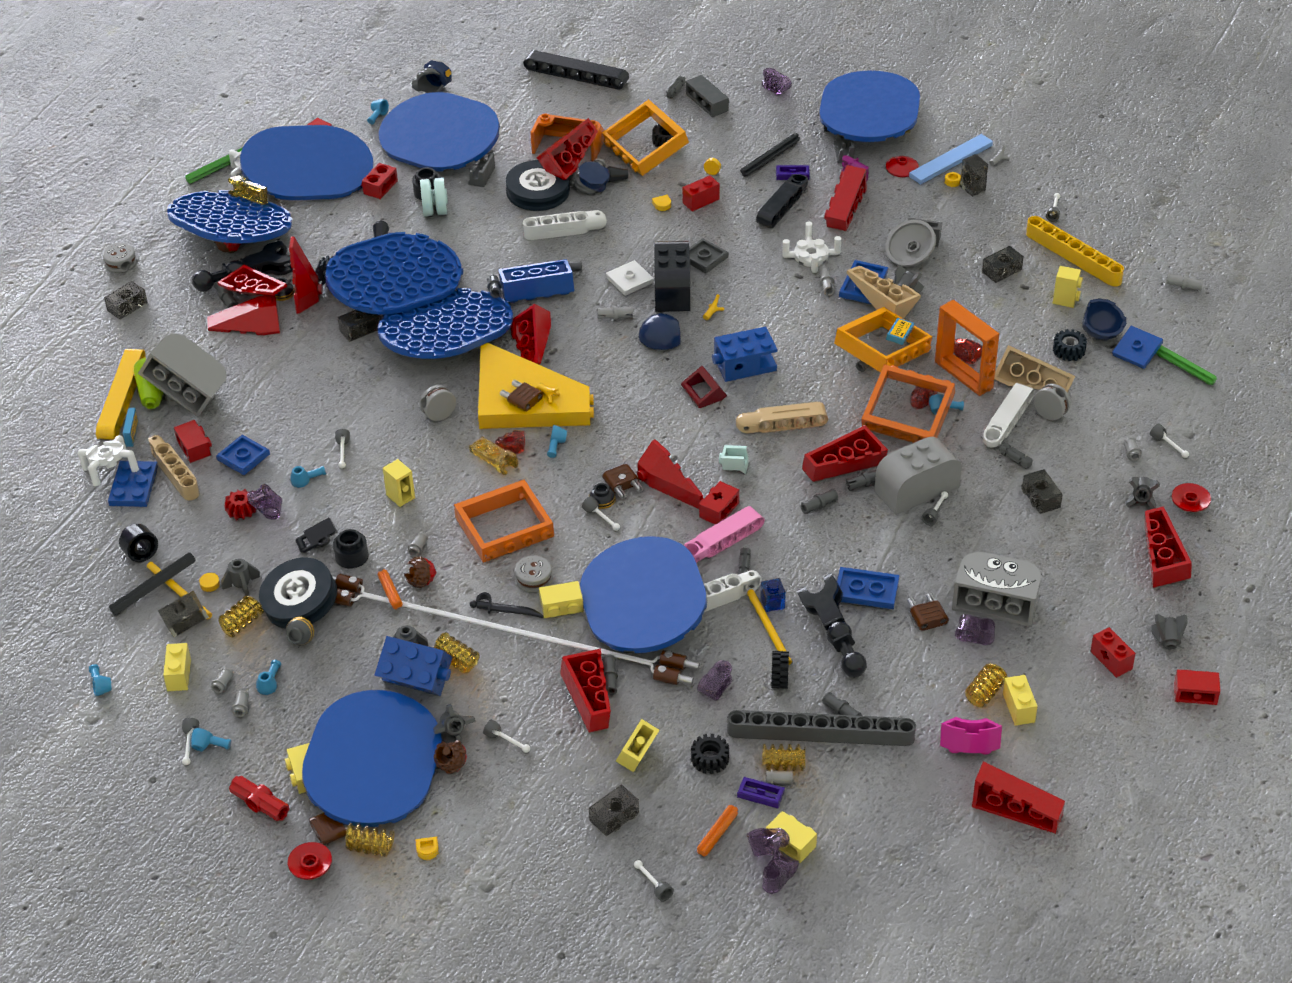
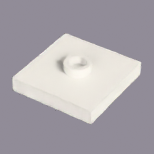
M635 260L606 272V278L624 296L654 283V278Z

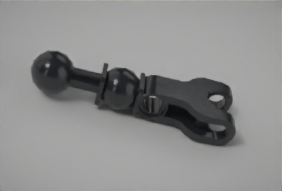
M282 241L272 242L265 245L262 251L240 258V261L234 260L227 265L222 263L221 271L210 273L206 270H199L192 277L193 287L200 292H207L213 287L215 282L228 276L243 265L264 274L285 275L293 272L291 264L284 266L291 263L290 255H286L287 247Z
M829 573L823 577L825 585L820 592L810 593L806 587H802L797 590V593L808 613L819 615L827 631L828 641L837 652L842 653L841 668L844 674L855 678L865 672L867 668L866 658L859 652H854L852 646L855 644V641L852 638L851 627L845 622L839 609L843 592L833 574Z

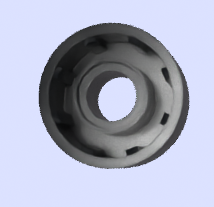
M428 167L421 168L413 176V192L417 199L422 200L420 180L429 179L431 189H434V179L441 178L436 170Z
M133 524L122 531L119 538V546L132 561L144 562L156 553L158 539L145 525Z
M354 529L344 530L333 541L335 560L339 566L353 569L362 566L368 560L367 540L359 531Z

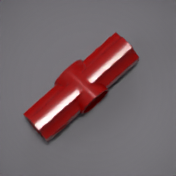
M236 776L232 779L229 791L244 800L253 812L258 813L261 811L276 821H283L287 817V813L290 810L289 805L275 797L267 786L263 784L257 786L243 776Z

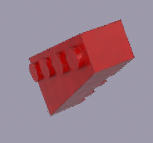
M846 165L845 170L841 171L840 183L836 184L835 195L830 199V208L825 211L824 219L826 220L827 227L847 231L853 219V212L856 213L858 202L861 203L863 199L862 194H865L867 191L866 169Z
M864 425L805 454L802 470L813 482L878 466L881 460L887 456L888 449Z
M1164 506L1145 511V533L1153 588L1190 579L1192 562Z
M601 648L563 656L561 661V677L588 732L609 728L611 710L608 691L606 690Z
M984 761L982 762L975 779L973 808L1056 834L1063 816L1065 800Z

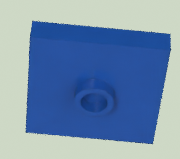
M1131 325L1112 351V354L1117 358L1145 369L1163 344V339Z
M241 435L218 453L216 458L219 462L245 475L269 456L270 451L250 438Z

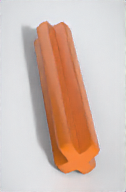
M387 570L379 571L377 575L393 609L397 610L403 605Z
M733 805L727 806L697 846L698 854L703 857L709 854L738 815L737 807Z

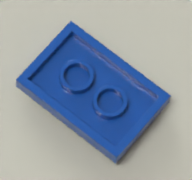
M855 260L851 267L852 269L862 266L878 273V277L885 279L888 274V267ZM847 275L839 291V297L871 304Z
M120 461L108 498L109 506L147 507L158 469L157 462L137 461L139 470L132 472L129 461Z
M840 567L837 582L843 592L841 602L894 609L899 575Z

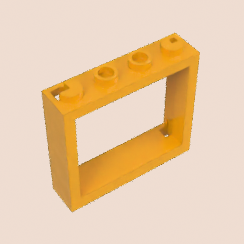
M649 99L602 132L605 145L608 148L611 147L617 156H621L625 164H629L635 173L638 172L641 176L689 143L686 132ZM651 116L673 137L638 162L617 140Z
M882 307L837 328L834 344L881 373L884 364L898 367L929 352L933 336L914 325L913 330L906 339L910 345L885 356L858 339L880 327L890 330L897 318L903 319L887 308Z

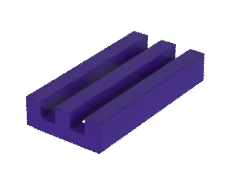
M776 165V180H788L792 174H801L810 180L809 165Z
M744 777L737 792V798L779 808L785 788Z

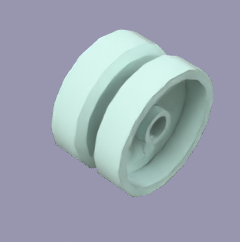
M444 178L434 179V189H431L429 179L420 180L423 216L433 215V205H436L438 215H447L446 204H448L447 190L444 187Z

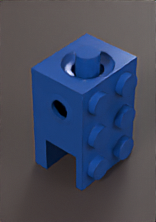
M765 326L714 337L712 360L714 365L718 366L724 381L728 382L777 371V364L771 353L777 352L778 349Z
M386 636L374 676L381 677L384 682L441 696L445 681H448L450 678L451 669L449 668L453 657L444 650Z

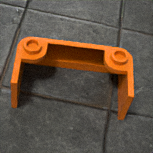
M547 113L538 116L530 132L532 154L536 153L544 135L563 137L585 121V119L550 115ZM590 120L598 131L591 143V161L593 162L597 159L604 143L603 141H605L602 134L605 129L599 122Z

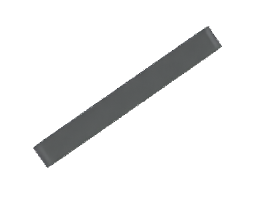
M733 710L727 716V732L733 738L910 746L915 741L916 723L910 718Z

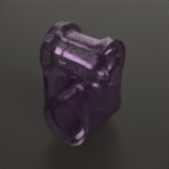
M773 68L763 70L764 80L762 81V87L770 90L775 95H780L791 88L792 82L789 77Z
M267 484L261 485L256 491L251 490L247 493L249 503L267 519L275 520L280 517L282 498Z
M968 614L960 616V625L955 631L957 639L982 645H991L995 641V622L992 619L975 617Z
M725 660L717 661L710 671L702 677L697 690L714 700H718L732 682V665Z
M758 828L746 835L755 857L775 855L780 847H786L790 842L788 833L782 828Z
M780 850L777 851L772 860L763 869V890L770 894L778 893L796 873L799 861L784 856Z

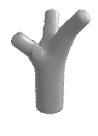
M1003 145L999 153L989 161V163L992 166H994L1000 160L1010 159L1009 157L1004 156V151L1006 148L1005 145Z

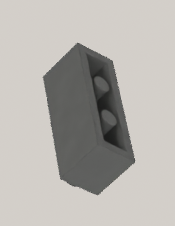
M703 75L686 81V95L711 117L729 111L728 96L722 93Z

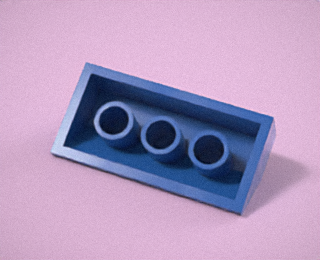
M567 259L498 269L504 300L510 303L523 299L533 300L536 297L542 296L547 298L556 294L567 295L570 292H574L573 272Z

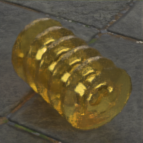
M246 595L236 605H233L231 609L225 611V614L219 616L220 627L226 635L233 638L235 637L234 632L240 633V627L245 629L247 627L246 623L251 624L253 622L252 618L257 619L258 614H264V610L255 598Z
M446 632L438 637L434 648L444 650L453 658L450 665L455 669H459L462 673L471 671L480 658L478 651H474L471 647L468 648L466 644H462L460 640H456L454 636H450Z
M986 664L966 688V698L973 705L981 708L984 707L995 696V693L999 691L1005 678L1008 677L1007 673L996 664Z
M763 744L762 763L767 771H770L772 765H774L775 771L779 770L780 765H782L784 771H787L789 765H791L792 771L796 770L797 765L800 766L801 771H804L805 747L802 750L800 744H797L795 750H793L792 745L788 744L785 750L783 744H780L778 750H776L774 744H771L770 749L767 750L766 744Z
M352 823L348 825L346 830L345 843L348 851H353L355 848L356 852H362L363 850L365 854L372 852L376 856L380 853L382 857H386L394 842V830H391L389 835H386V829L383 828L381 833L378 834V828L374 827L371 833L368 825L361 831V824H357L354 830Z

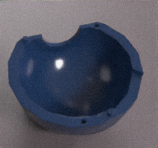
M1093 299L1088 302L1082 328L1089 336L1096 340H1109L1116 338L1123 332L1127 324L1126 317L1122 310L1116 306V303L1108 299Z
M659 313L651 315L642 323L638 338L642 344L652 349L667 350L675 348L681 344L679 321L669 314Z

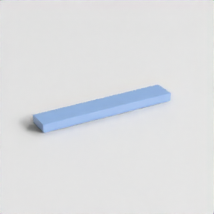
M980 134L909 172V177L921 185L993 146V141Z

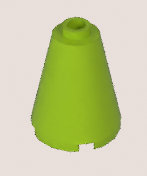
M142 358L135 363L133 372L141 404L148 409H154L160 405L164 392L138 374L146 361V358Z

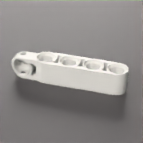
M599 210L529 217L523 221L524 238L527 240H538L584 234L590 230L602 229L606 225L607 219L605 214Z
M1015 383L984 430L983 442L987 447H998L1004 438L1008 437L1030 404L1034 395V388Z
M751 570L739 575L729 574L705 583L707 608L704 612L736 601L742 596L747 595V591L750 589L756 591L762 580L759 573Z

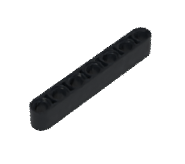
M532 50L523 62L524 67L530 71L617 90L622 89L629 79V73L624 69Z

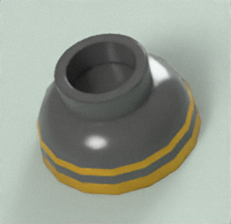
M303 617L291 619L286 626L288 640L296 645L309 643L314 637L313 625Z

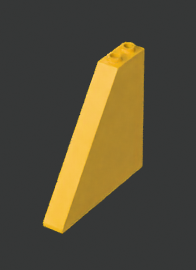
M490 343L481 345L478 402L479 429L590 425V418H594V407H590V405H594V396L590 394L589 386ZM517 380L535 388L539 383L552 389L559 388L557 392H560V395H552V403H549L548 397L543 393L542 399L525 412L509 403L506 398L500 395V391L505 390L512 393L516 389L512 385V381Z

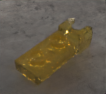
M233 176L228 179V182L234 187L233 191H228L230 195L240 196L261 205L268 203L267 187L248 181L241 176Z
M481 437L469 445L470 452L496 467V470L503 475L507 474L505 467H518V459L515 453L510 450H504L485 437Z

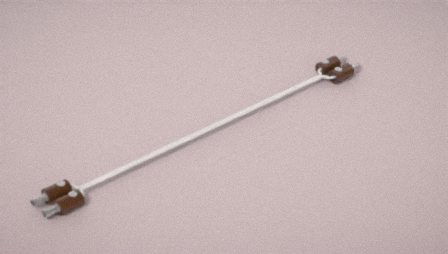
M338 574L337 577L333 576L338 588L334 602L336 604L351 607L354 601L359 600L361 597L390 603L387 597L364 592L363 580L344 574ZM361 591L362 594L355 598V593H360ZM402 601V607L587 651L600 649ZM601 649V654L604 655L611 654L616 658L650 665L653 680L678 685L679 682L693 684L694 678L681 675V670L684 671L685 667L698 670L700 667V663L687 660L686 655L663 650L661 656L655 657L654 660H647ZM658 659H660V665H656L655 669H653L654 666L652 663H655Z

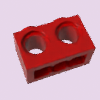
M378 163L362 180L363 194L381 200L397 183V169Z

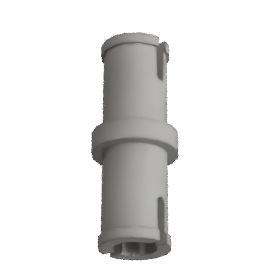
M822 266L819 269L820 285L823 287L824 294L831 296L835 292L833 286L834 279L830 275V269Z
M1168 273L1166 284L1180 286L1181 289L1191 288L1201 291L1203 280L1189 278L1188 275L1178 276Z
M613 306V308H597V319L613 318V320H617L618 318H633V307Z

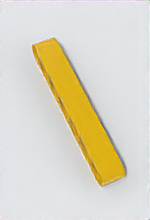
M1039 216L1028 218L1027 237L1110 286L1116 287L1122 284L1123 265Z
M144 349L124 350L96 426L97 439L114 440L120 434L137 386L133 372L134 365L138 360L146 358Z

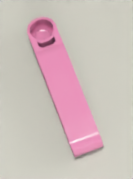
M748 506L700 533L696 538L685 543L684 546L692 553L697 563L706 557L711 558L758 531L763 526L765 519L751 506Z

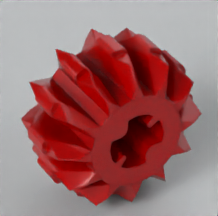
M237 489V492H230V495L225 497L224 507L230 518L234 517L236 520L242 518L245 520V517H252V513H256L258 503L252 491L247 492L246 489L239 491Z

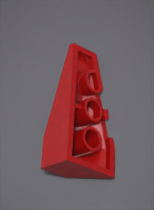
M587 118L536 158L546 172L565 180L578 169L580 161L584 158L587 148L593 142L598 131L590 119Z
M291 236L289 252L291 269H293L292 282L295 285L294 302L296 314H299L319 302L320 294H323V286L319 284L318 276L294 236Z
M246 265L241 266L217 282L219 286L244 295L274 296L287 287L286 283Z
M264 295L255 297L207 316L208 331L229 333L235 330L240 331V334L256 332V335L262 336L279 334L280 327L276 296Z
M533 304L513 318L511 335L517 342L516 347L521 352L520 357L539 365L541 364L551 329L550 311L536 304Z
M652 440L637 463V476L640 481H644L649 487L699 509V502L703 498L701 491L689 477L685 478L683 476L681 466L678 463L674 464L669 458L671 455L669 451L657 440Z

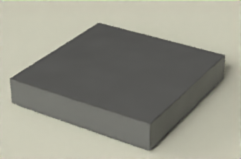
M704 238L689 248L690 265L704 273H708L729 257V252Z

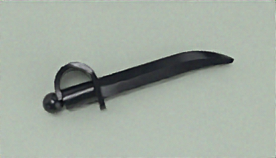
M487 592L480 593L476 601L472 600L470 602L471 608L477 607V609L488 610V614L491 611L544 618L540 612L529 607L492 603V597Z

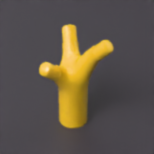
M719 294L716 295L713 303L708 305L709 308L703 315L705 320H709L717 311H724V307H717Z
M541 383L536 387L548 397L549 403H552V395H560V392H557L559 388L552 389Z

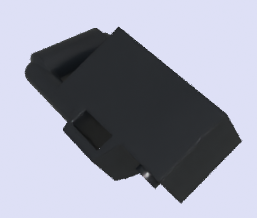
M328 517L304 530V534L297 537L296 543L300 552L306 553L318 545L323 547L329 544V537L335 535L338 531L331 518ZM306 538L310 543V545L306 546L304 542V539Z

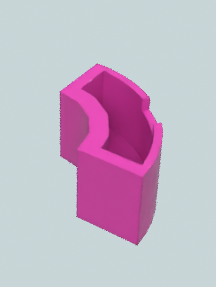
M954 717L941 723L940 746L947 748L951 753L963 752L987 755L991 751L1000 749L1002 726L987 718L965 720Z

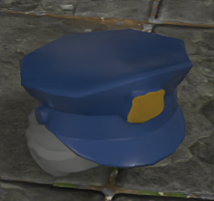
M431 60L424 65V69L418 72L417 77L413 78L412 88L418 92H440L443 87L452 81L451 69L443 62Z
M585 162L578 167V173L574 172L569 176V185L587 195L604 191L606 183L610 179L608 169L598 162Z

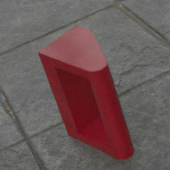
M700 366L681 383V386L698 408L722 401L727 397V394L703 366ZM706 381L712 390L703 398H700L691 386Z

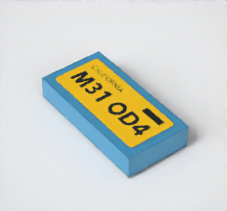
M897 318L889 330L886 340L903 345L913 330L914 323Z
M129 408L123 429L126 447H133L138 425L135 408Z

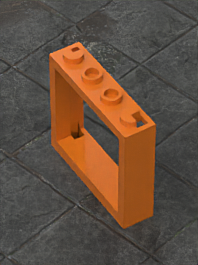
M951 300L939 308L935 363L977 395L981 396L988 391L990 392L994 386L999 333L958 302ZM956 322L983 342L980 374L953 354Z
M884 364L861 418L862 426L866 425L870 431L912 443L927 437L938 438L955 395V383L949 380L936 379L931 375L918 374L912 370H903L894 365ZM887 378L944 393L930 431L872 415Z
M525 479L454 504L455 518L483 563L554 537L553 522ZM526 499L541 523L484 543L470 518Z

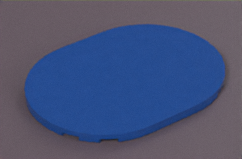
M871 70L847 73L833 79L824 88L820 105V121L834 135L839 134L844 136V139L852 141L880 142L886 141V138L890 137L897 138L904 135L907 130H911L917 123L920 92L913 82L894 73Z
M425 93L400 103L387 114L379 129V141L385 153L397 161L419 168H432L436 171H444V169L451 168L456 170L466 167V164L472 161H478L493 148L499 137L500 123L493 109L484 103L451 93Z
M328 125L278 126L258 132L244 144L240 155V168L245 179L254 185L255 189L263 194L273 195L277 199H337L349 196L352 192L363 188V178L373 169V156L363 140L342 128Z
M218 190V193H208V191L194 192L178 197L167 208L168 219L173 224L200 237L218 242L254 243L282 236L292 227V218L286 209L245 192H241V194L232 193L231 190Z
M395 232L360 241L337 251L336 255L327 263L325 279L328 289L333 296L346 306L365 313L387 315L405 312L446 298L458 287L461 280L462 266L456 253L440 240L437 242L430 239L429 236L420 233L412 235L405 234V232Z
M457 288V291L437 302L401 313L384 315V318L378 324V337L385 347L404 356L422 359L446 358L465 353L505 334L513 323V312L509 303L500 296L493 298L490 292L484 290L474 292L471 291V288Z
M638 537L609 547L591 561L585 569L580 582L583 605L592 633L599 642H603L609 648L620 652H653L679 642L685 638V634L690 630H694L699 625L702 615L707 608V594L694 556L681 543L664 537Z
M360 691L337 700L319 718L303 761L302 782L308 798L314 806L319 807L325 812L326 816L350 826L379 827L380 824L396 823L406 818L409 813L418 809L424 802L434 777L437 765L433 756L437 749L436 746L442 742L441 733L435 734L433 728L438 724L437 721L422 704L408 696L392 691Z

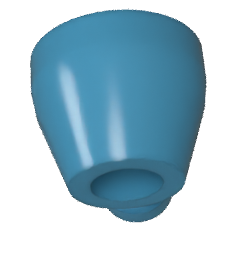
M378 99L371 103L373 113L367 119L369 124L373 125L379 115L387 114L389 104L386 99Z
M935 394L929 397V406L933 414H937L944 395ZM952 401L950 408L963 411L964 401Z
M553 425L549 451L547 452V456L550 458L556 457L557 444L565 443L567 430L560 426Z
M296 466L292 469L290 481L294 487L301 488L306 486L311 478L326 475L324 466L308 472L302 466Z
M272 660L268 672L265 671L259 674L256 688L260 694L269 695L276 691L277 682L274 677L281 667L280 661Z
M92 664L89 666V672L92 676L94 695L100 696L111 691V678L101 676L99 666Z
M195 728L191 736V747L197 751H204L209 744H213L229 750L231 739L213 736L212 733L205 729Z

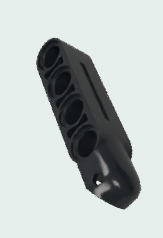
M792 174L758 211L756 222L774 228L799 200L802 192L808 185V177L801 174Z

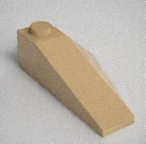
M862 266L847 270V275L876 310L885 307L901 318H905L921 298V295L904 284L902 287L893 283L894 280L890 278L887 280L878 277V273Z
M1009 345L996 369L994 377L995 380L1013 387L1015 383H1019L1038 390L1047 384H1057L1064 388L1067 393L1075 378L1074 375Z

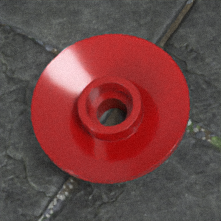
M895 156L886 162L887 172L896 177H909V172L919 167L918 162L908 156Z
M1184 483L1173 489L1172 501L1178 508L1184 511L1199 512L1208 508L1211 503V495L1207 489L1198 484Z
M303 843L294 848L289 854L288 868L297 878L304 880L315 879L324 875L329 870L332 863V855L330 850L321 843Z

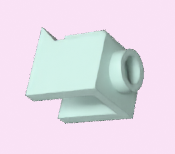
M724 445L723 452L719 454V464H722L723 470H737L746 474L749 463L747 446Z

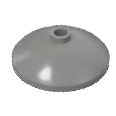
M908 220L899 224L891 231L886 241V253L889 259L894 264L901 265L902 267H912L924 262L935 248V232L928 223L922 220Z

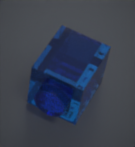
M781 579L762 581L760 599L765 611L785 609L786 592Z

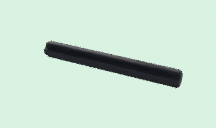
M799 134L790 135L741 168L742 176L750 175L800 141Z
M188 552L110 604L109 609L112 614L117 615L196 561L194 556Z

